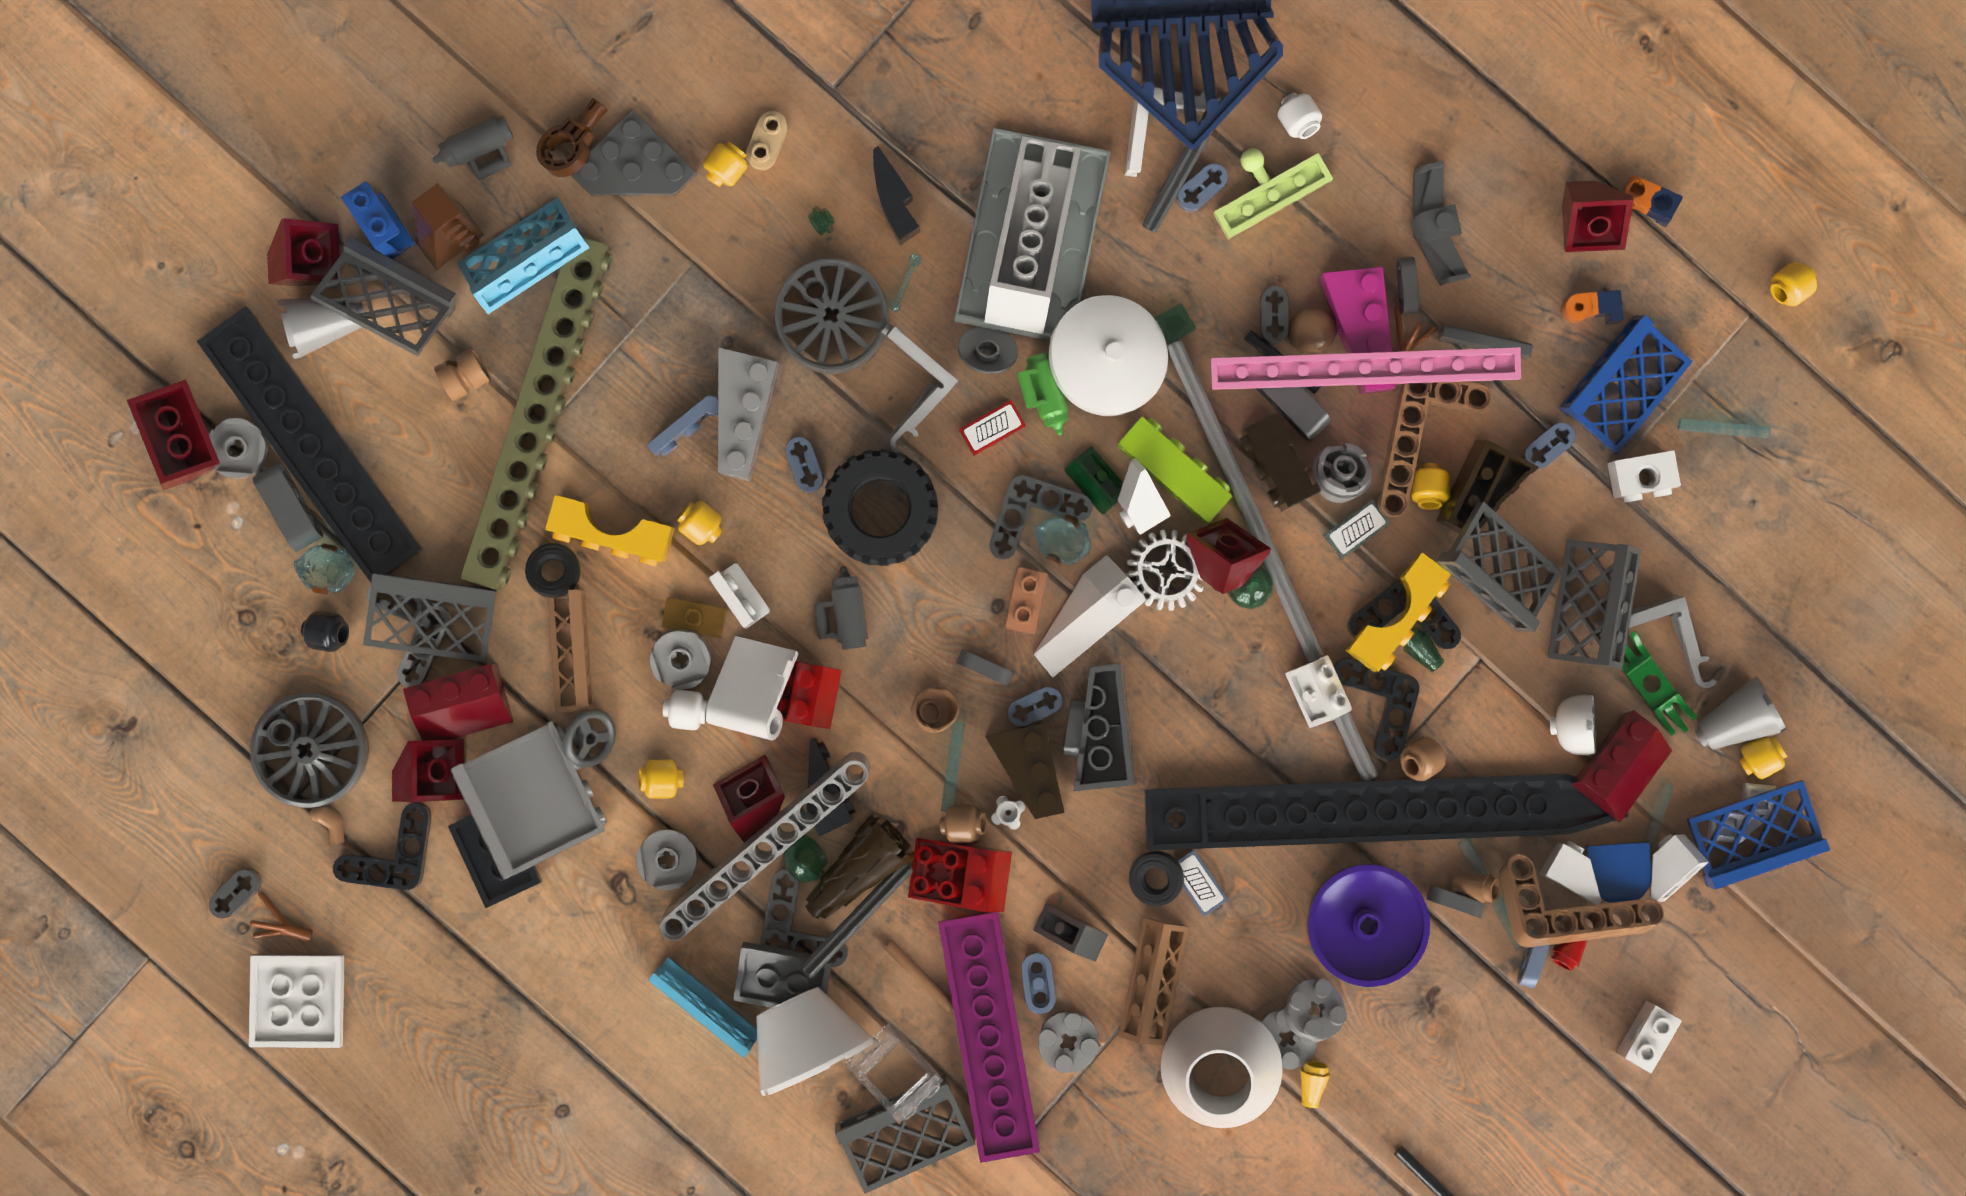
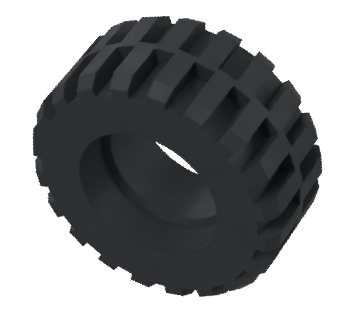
M871 449L863 451V454L853 455L847 459L846 463L836 468L833 477L826 484L825 495L822 498V516L828 534L846 555L864 564L889 566L890 564H899L906 561V559L915 556L921 551L920 549L927 544L936 527L938 501L932 481L916 461L909 459L907 455L900 452L895 453L887 449L872 451ZM874 480H887L897 484L905 492L909 502V513L904 525L895 533L887 536H873L864 532L856 524L852 514V503L857 491L866 483Z

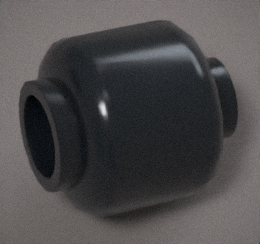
M315 611L302 623L301 635L307 647L313 650L335 652L346 644L349 637V626L339 614Z

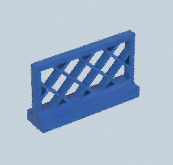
M1635 315L1629 320L1559 406L1561 411L1566 415H1571L1614 454H1618L1693 362L1652 325L1654 322L1646 315ZM1649 333L1656 339L1657 352L1643 354L1642 341ZM1663 347H1665L1668 351L1663 352ZM1672 354L1681 363L1674 372L1665 373L1664 355ZM1657 356L1658 374H1644L1643 357ZM1628 358H1637L1638 376L1624 377L1623 364ZM1617 373L1618 377L1613 378V376ZM1665 376H1670L1665 382ZM1658 377V392L1655 395L1646 396L1645 378ZM1638 379L1639 397L1626 398L1624 380ZM1611 381H1618L1619 399L1605 400L1604 387ZM1599 395V401H1594ZM1640 400V414L1636 418L1627 419L1626 401ZM1619 402L1621 420L1607 421L1606 403ZM1599 404L1600 422L1591 423L1583 416V413L1590 405ZM1621 423L1622 436L1614 443L1608 438L1607 425ZM1601 425V431L1596 426Z
M1803 780L1687 818L1695 846L1708 860V863L1703 867L1705 872L1703 877L1706 886L1715 890L1830 851L1827 839L1822 837ZM1797 789L1801 800L1795 811L1783 805L1782 802L1787 792ZM1779 795L1777 801L1771 799L1772 797ZM1763 800L1774 804L1767 820L1753 814L1758 803ZM1749 805H1750V808H1749L1748 811L1745 810V809H1743V807H1746V806H1749ZM1780 808L1794 814L1786 830L1773 824ZM1803 808H1804V811H1805L1806 816L1803 815V814H1801ZM1738 810L1746 814L1739 830L1725 824L1731 811ZM1722 815L1720 820L1713 818ZM1751 817L1765 824L1758 840L1744 833ZM1799 817L1808 821L1812 834L1799 837L1792 833ZM1710 820L1717 824L1710 840L1700 835L1697 823ZM1723 827L1737 833L1729 849L1715 843ZM1770 827L1784 833L1779 845L1774 847L1763 843ZM1742 836L1756 843L1751 854L1745 857L1735 853ZM1790 836L1795 838V840L1787 842ZM1703 841L1708 843L1706 849L1704 847ZM1713 846L1727 852L1723 863L1715 867H1711L1708 858ZM1761 846L1767 848L1765 850L1759 851ZM1732 856H1735V857L1739 858V859L1730 861L1731 858H1732Z

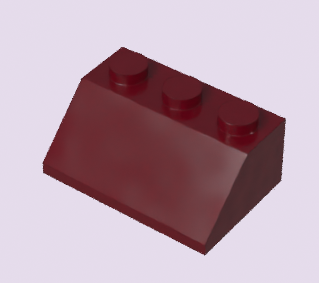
M186 380L127 400L163 490L191 481L220 465Z
M498 664L484 665L403 688L410 717L422 740H451L514 722Z
M1635 710L1629 711L1621 715L1596 749V754L1590 757L1571 785L1615 820L1621 822L1671 754L1672 749L1657 727Z

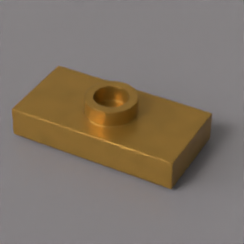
M667 598L661 627L668 629H692L701 635L722 638L727 609Z

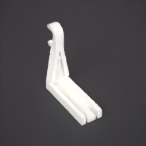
M1155 87L1154 98L1164 106L1163 91L1161 88ZM1175 91L1177 109H1184L1183 95L1181 92ZM1204 91L1200 96H1195L1196 111L1204 112L1206 110ZM1135 99L1124 176L1137 177V173L1141 172L1149 113Z

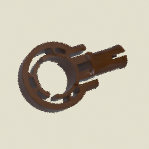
M592 98L577 118L567 117L562 125H556L548 129L541 136L537 144L536 155L539 163L551 175L556 177H568L577 173L585 165L589 157V145L595 139L591 130L608 111L607 108ZM563 142L573 144V151L566 158L569 162L567 164L563 160H553V155L548 149L554 151L555 147Z

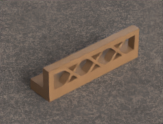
M568 590V594L557 597L569 598L570 613L566 618L556 611V598L548 597L556 713L593 709L585 590ZM557 618H559L562 621V623L558 627ZM565 625L571 629L572 644L568 648L558 641V633ZM559 648H561L564 651V653L560 657ZM567 655L573 659L574 674L570 678L560 671V663ZM561 678H563L566 681V683L562 687ZM571 685L575 689L576 705L563 706L562 693Z
M1143 917L1119 1037L1139 1044L1165 1046L1189 930L1188 926L1165 923ZM1171 931H1177L1175 943L1170 947ZM1169 962V973L1164 977L1163 968ZM1163 992V1002L1157 1006V997ZM1157 1022L1156 1036L1149 1037L1151 1026Z

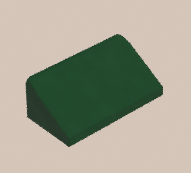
M1092 446L1065 468L1066 474L1084 495L1091 500L1092 504L1101 514H1105L1118 503L1123 482Z

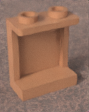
M1021 567L1017 569L1004 629L1031 635L1035 634L1048 573Z

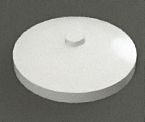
M1101 295L1079 302L1059 320L1050 339L1049 364L1057 386L1073 404L1092 414L1117 416L1136 410L1156 394L1167 371L1168 349L1160 326L1146 309L1132 300L1123 297Z

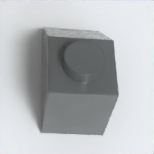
M1047 903L1033 929L1068 951L1095 962L1108 936L1107 933Z

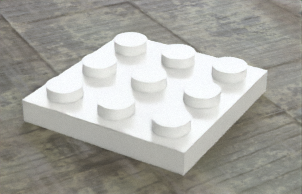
M253 954L250 956L249 1047L340 1048L343 1046L344 955Z

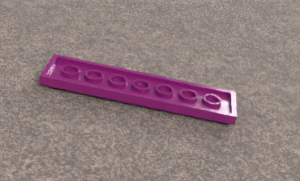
M998 912L938 921L980 1163L1039 1153V1142Z

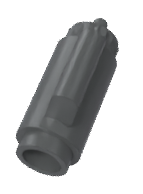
M494 116L447 137L446 141L438 145L440 151L438 155L433 157V161L435 163L446 162L449 167L470 162L477 178L481 180L512 166L503 146L507 145L508 140L514 137L504 116L499 118ZM499 149L502 157L478 167L475 161L476 158Z
M842 566L839 577L832 581L833 589L831 593L833 601L814 604L819 640L838 637V643H842V650L866 647L865 639H868L862 589L858 583L857 576L851 577L847 572V568ZM829 606L834 607L836 633H830L827 607Z

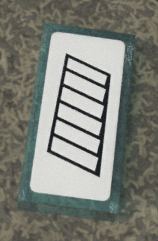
M1372 499L1323 536L1342 560L1391 523L1380 512L1379 507Z

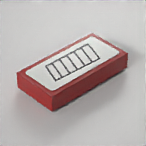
M1012 400L960 428L959 431L973 456L1025 428L1026 425Z

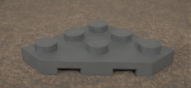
M631 110L589 152L585 165L571 176L591 196H676L697 174L637 113Z

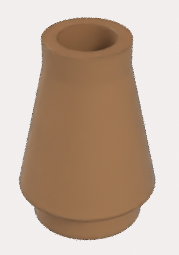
M1456 874L1453 878L1452 890L1455 893L1463 894L1484 904L1494 903L1499 897L1500 881L1494 878L1492 874Z

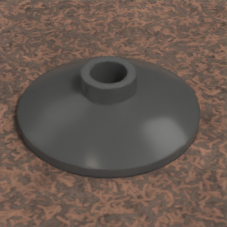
M979 326L966 331L961 336L958 343V354L969 368L981 373L996 374L1004 372L1013 366L1017 359L1018 348L1015 340L1008 333Z

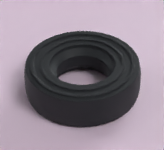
M548 543L536 548L528 557L525 566L526 579L531 588L536 593L549 598L561 597L568 594V590H573L579 581L581 572L580 563L573 551L557 543ZM549 560H559L564 565V574L557 581H547L542 577V567Z
M1150 851L1142 854L1133 863L1129 873V884L1133 894L1141 902L1151 906H1162L1172 902L1179 895L1184 884V874L1180 863L1172 855L1163 851ZM1153 867L1162 869L1168 877L1167 885L1162 889L1151 888L1145 880V874L1148 869Z

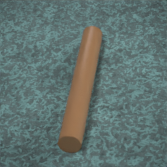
M890 941L884 950L949 1013L953 1009L952 999L893 941Z

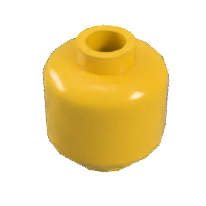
M729 141L726 144H715L703 160V166L708 171L705 177L717 187H720L722 183L726 186H734L748 167L745 160L747 155Z
M1797 261L1787 264L1771 278V294L1778 303L1783 305H1799L1817 289L1816 273L1813 268Z
M1437 463L1422 464V468L1415 470L1411 488V499L1422 509L1433 510L1441 508L1442 504L1450 498V474L1445 469L1440 468V465Z
M702 500L695 503L690 501L676 519L679 522V532L696 545H702L707 541L713 543L723 530L719 526L722 520L721 514Z
M1766 736L1753 739L1743 745L1741 748L1743 758L1739 762L1748 776L1754 773L1759 779H1764L1785 766L1784 758L1788 756L1775 736L1772 738Z
M650 759L646 761L644 767L639 768V790L644 791L647 798H673L677 793V788H683V770H678L675 761L672 759Z

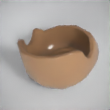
M1308 308L1302 310L1289 321L1288 337L1290 344L1301 353H1319L1326 350L1335 341L1337 333L1335 319L1324 309Z
M928 687L922 690V692L915 696L911 706L913 721L923 731L930 733L945 731L956 721L960 711L958 698L946 687Z

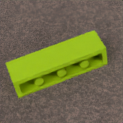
M1141 417L1121 439L1117 447L1130 459L1134 460L1136 458L1155 481L1205 525L1209 524L1233 497L1229 493L1231 488L1219 477L1214 480L1206 473L1208 467L1198 458L1194 457L1191 460L1183 452L1186 448L1173 437L1170 440L1161 433L1163 428L1154 419L1149 417L1146 420L1144 417Z

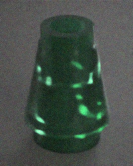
M1419 627L1412 630L1414 634L1403 646V651L1430 672H1434L1444 663V659L1441 657L1427 631H1422Z

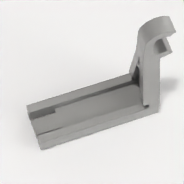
M887 322L880 331L936 378V382L929 383L902 421L888 436L887 445L889 449L895 453H902V450L896 447V441L906 431H909L913 437L919 436L915 429L917 425L946 396L958 380L906 337L900 329Z
M1673 595L1632 609L1629 628L1670 615L1692 681L1697 686L1703 688H1710L1718 682L1711 678H1708L1706 681L1701 679L1698 666L1702 662H1708L1710 657L1700 655L1685 597ZM1604 619L1594 622L1596 629L1603 624Z

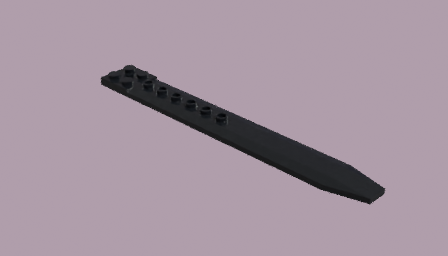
M1569 774L1435 778L1425 781L1408 779L1144 789L1147 851L1566 835L1616 820L1575 789L1571 783L1576 776ZM1174 810H1178L1179 815H1184V821L1179 822V827H1173V823L1168 822V816H1171Z

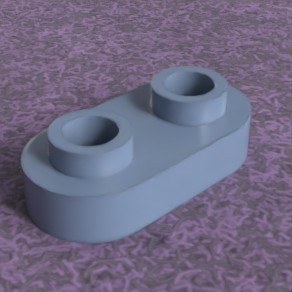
M1033 952L1023 959L1021 965L1025 1001L1032 1012L1044 1014L1054 1007L1056 1001L1052 965L1045 954ZM1032 963H1041L1042 970L1037 973L1031 970ZM1043 992L1046 995L1045 1001L1037 1002L1034 999L1035 994Z

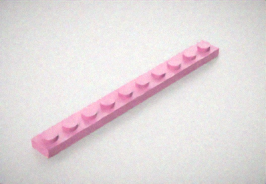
M1521 347L1211 358L1212 390L1520 380Z

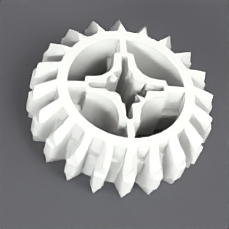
M1164 529L1159 532V540L1156 539L1153 532L1149 533L1148 539L1151 542L1149 545L1145 540L1140 539L1138 544L1143 550L1139 551L1135 548L1131 550V554L1138 557L1137 561L1127 560V565L1134 566L1135 571H1129L1126 575L1128 577L1136 576L1137 581L1133 582L1136 587L1140 586L1142 589L1140 592L1143 595L1147 594L1149 596L1145 602L1146 606H1150L1154 599L1158 600L1157 610H1162L1163 603L1167 602L1168 610L1173 611L1175 600L1183 608L1186 606L1184 596L1190 601H1194L1196 597L1191 590L1194 589L1198 592L1203 590V587L1196 583L1197 580H1203L1200 578L1191 550L1185 544L1187 542V534H1184L1181 540L1178 541L1176 540L1177 530L1171 532L1170 539L1166 538V531ZM1167 545L1162 561H1144L1146 555L1152 549ZM1176 548L1180 549L1187 556L1191 570L1182 568L1176 563ZM1170 555L1169 563L1172 564L1171 568L1174 567L1176 572H1181L1182 574H1170L1165 580L1164 585L1165 578L1161 576L1163 573H1160L1159 569L1152 567L1164 566ZM1142 570L1154 573L1158 577V593L1146 584ZM1174 578L1190 579L1187 586L1181 592L1167 595L1170 582Z

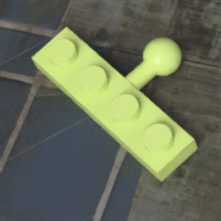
M1249 148L1242 153L1240 163L1243 169L1254 174L1260 186L1216 210L1213 215L1229 240L1331 182L1333 177L1321 156L1317 153L1270 180L1263 167L1264 155L1256 148Z

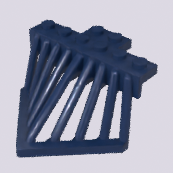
M1091 0L1093 28L1101 29L1098 52L1099 68L1191 150H1195L1283 56V45L1266 20V18H1274L1271 0ZM1248 19L1253 20L1269 46L1268 50L1261 57L1249 30ZM1232 20L1249 62V70L1240 80L1228 32L1227 21ZM1209 22H1214L1229 91L1219 102L1210 49ZM1190 23H1195L1206 101V116L1199 124H1197L1190 51ZM1170 24H1176L1185 125L1177 119ZM1153 25L1158 27L1164 106L1154 98L1155 86L1151 42ZM1138 26L1142 86L1132 78L1133 27ZM1114 28H1120V66L1111 59L1110 55Z

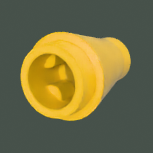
M1309 1060L1305 1061L1304 1067L1300 1068L1301 1105L1309 1108L1319 1107L1320 1099L1331 1075L1328 1072L1329 1066L1327 1064Z

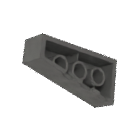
M1123 663L1092 666L1089 672L1073 791L1135 785L1136 775Z

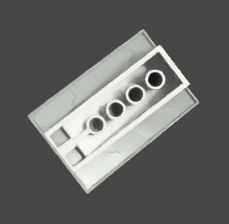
M993 128L954 322L1050 341L1059 320L1067 311L1081 301L1111 151Z

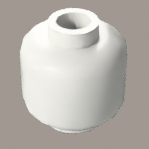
M1291 93L1282 100V106L1279 108L1277 116L1291 137L1306 139L1319 130L1322 113L1309 94L1302 93L1297 95L1296 93Z
M675 690L670 699L664 700L663 717H668L669 725L672 728L697 730L701 724L706 723L705 711L708 700H704L700 692Z

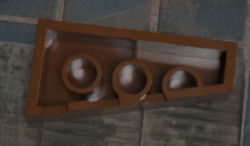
M438 183L412 201L413 215L416 218L414 225L417 228L414 230L417 236L415 242L435 270H438L462 251L468 252L474 249L480 243L479 239L484 236L465 208Z

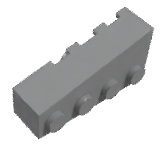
M718 347V472L724 476L751 482L780 366L776 361Z

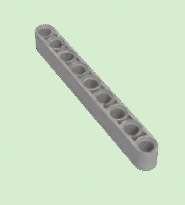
M851 752L669 906L664 912L660 923V933L662 936L670 941L682 939L866 782L869 774L870 763L867 756L860 752ZM851 764H857L863 768V772L852 774L847 767ZM836 784L839 786L840 792L835 794L826 791L825 786ZM811 803L818 810L814 813H808L803 810L802 805ZM787 822L792 824L795 830L785 832L779 825ZM767 842L771 845L772 849L770 851H762L758 848L757 844ZM738 861L746 862L750 868L747 870H739L735 866V863ZM717 880L723 881L727 888L717 889L712 882ZM697 899L703 902L705 906L703 908H695L691 905L690 901ZM678 919L682 926L673 927L669 924L668 920Z

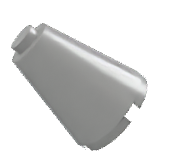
M311 299L278 300V305H285L286 312L281 313V318L289 346H296L298 351L292 354L294 359L301 358L362 328ZM362 303L349 304L353 312L357 314L364 313Z
M1755 677L1698 722L1700 729L1696 730L1695 733L1703 747L1710 745L1713 750L1778 734L1786 730V727L1758 677Z

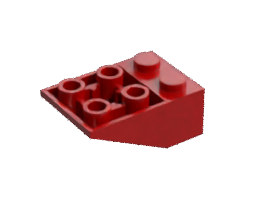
M795 661L777 709L782 714L783 721L831 729L842 670Z
M916 838L915 857L913 858V872L911 873L908 898L982 912H1004L1012 857L1011 851Z

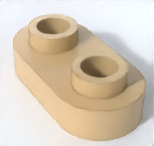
M768 111L758 120L746 149L747 160L756 170H767L776 162L788 133L787 121L781 113ZM769 122H777V128L775 130L767 129ZM758 149L766 150V155L763 158L756 157L755 154Z

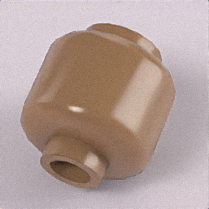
M1421 737L1403 749L1400 762L1407 776L1416 781H1425L1443 769L1446 756L1443 748L1436 740L1429 737Z
M975 805L950 806L946 811L945 817L940 819V830L942 835H946L951 844H976L981 836H984L986 833V817L984 812H980Z

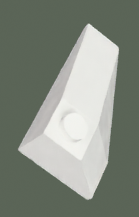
M1107 555L1104 556L1082 575L1035 651L1034 656L1048 673L1054 677L1147 599L1129 577Z

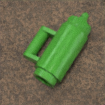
M1049 353L1035 355L1026 359L1028 365L1025 367L1026 371L1017 373L1027 409L1037 407L1039 417L1043 420L1044 426L1046 428L1052 427L1056 434L1060 436L1063 434V424L1069 421L1065 395L1061 392L1053 378L1049 364Z

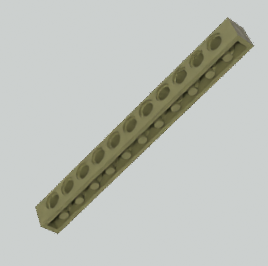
M585 237L583 239L586 241L589 249L560 268L460 579L495 590H501L502 585L506 586L509 581L511 569L508 568L511 556L515 557L520 547V540L517 538L520 528L524 529L529 519L530 512L526 511L529 500H534L538 491L539 483L536 482L538 472L545 469L548 460V454L545 451L548 442H553L557 432V425H554L557 414H562L567 398L563 395L566 386L571 385L575 377L576 369L573 368L576 356L580 357L584 349L585 340L582 339L585 328L589 329L593 321L594 311H591L594 299L599 300L603 290V283L600 282L603 271L609 270L613 255L610 254L611 249L606 244ZM590 264L592 266L591 274L588 277L580 278L578 276L580 266ZM575 292L582 293V302L578 306H570L569 297ZM564 321L573 322V330L568 335H561L559 331L560 325ZM556 349H562L564 351L563 360L560 363L553 364L550 360L551 353ZM549 377L553 378L555 381L553 390L543 392L541 389L543 380ZM544 406L546 410L545 417L540 421H534L532 418L534 408ZM534 434L536 445L530 450H525L523 447L524 438L527 435ZM519 463H525L527 473L523 478L517 479L513 473L514 468ZM515 491L518 501L513 507L508 508L505 505L504 498L507 493ZM505 520L508 523V531L505 535L498 536L495 532V526L499 521ZM495 548L499 553V559L495 564L489 565L486 561V554L490 549Z

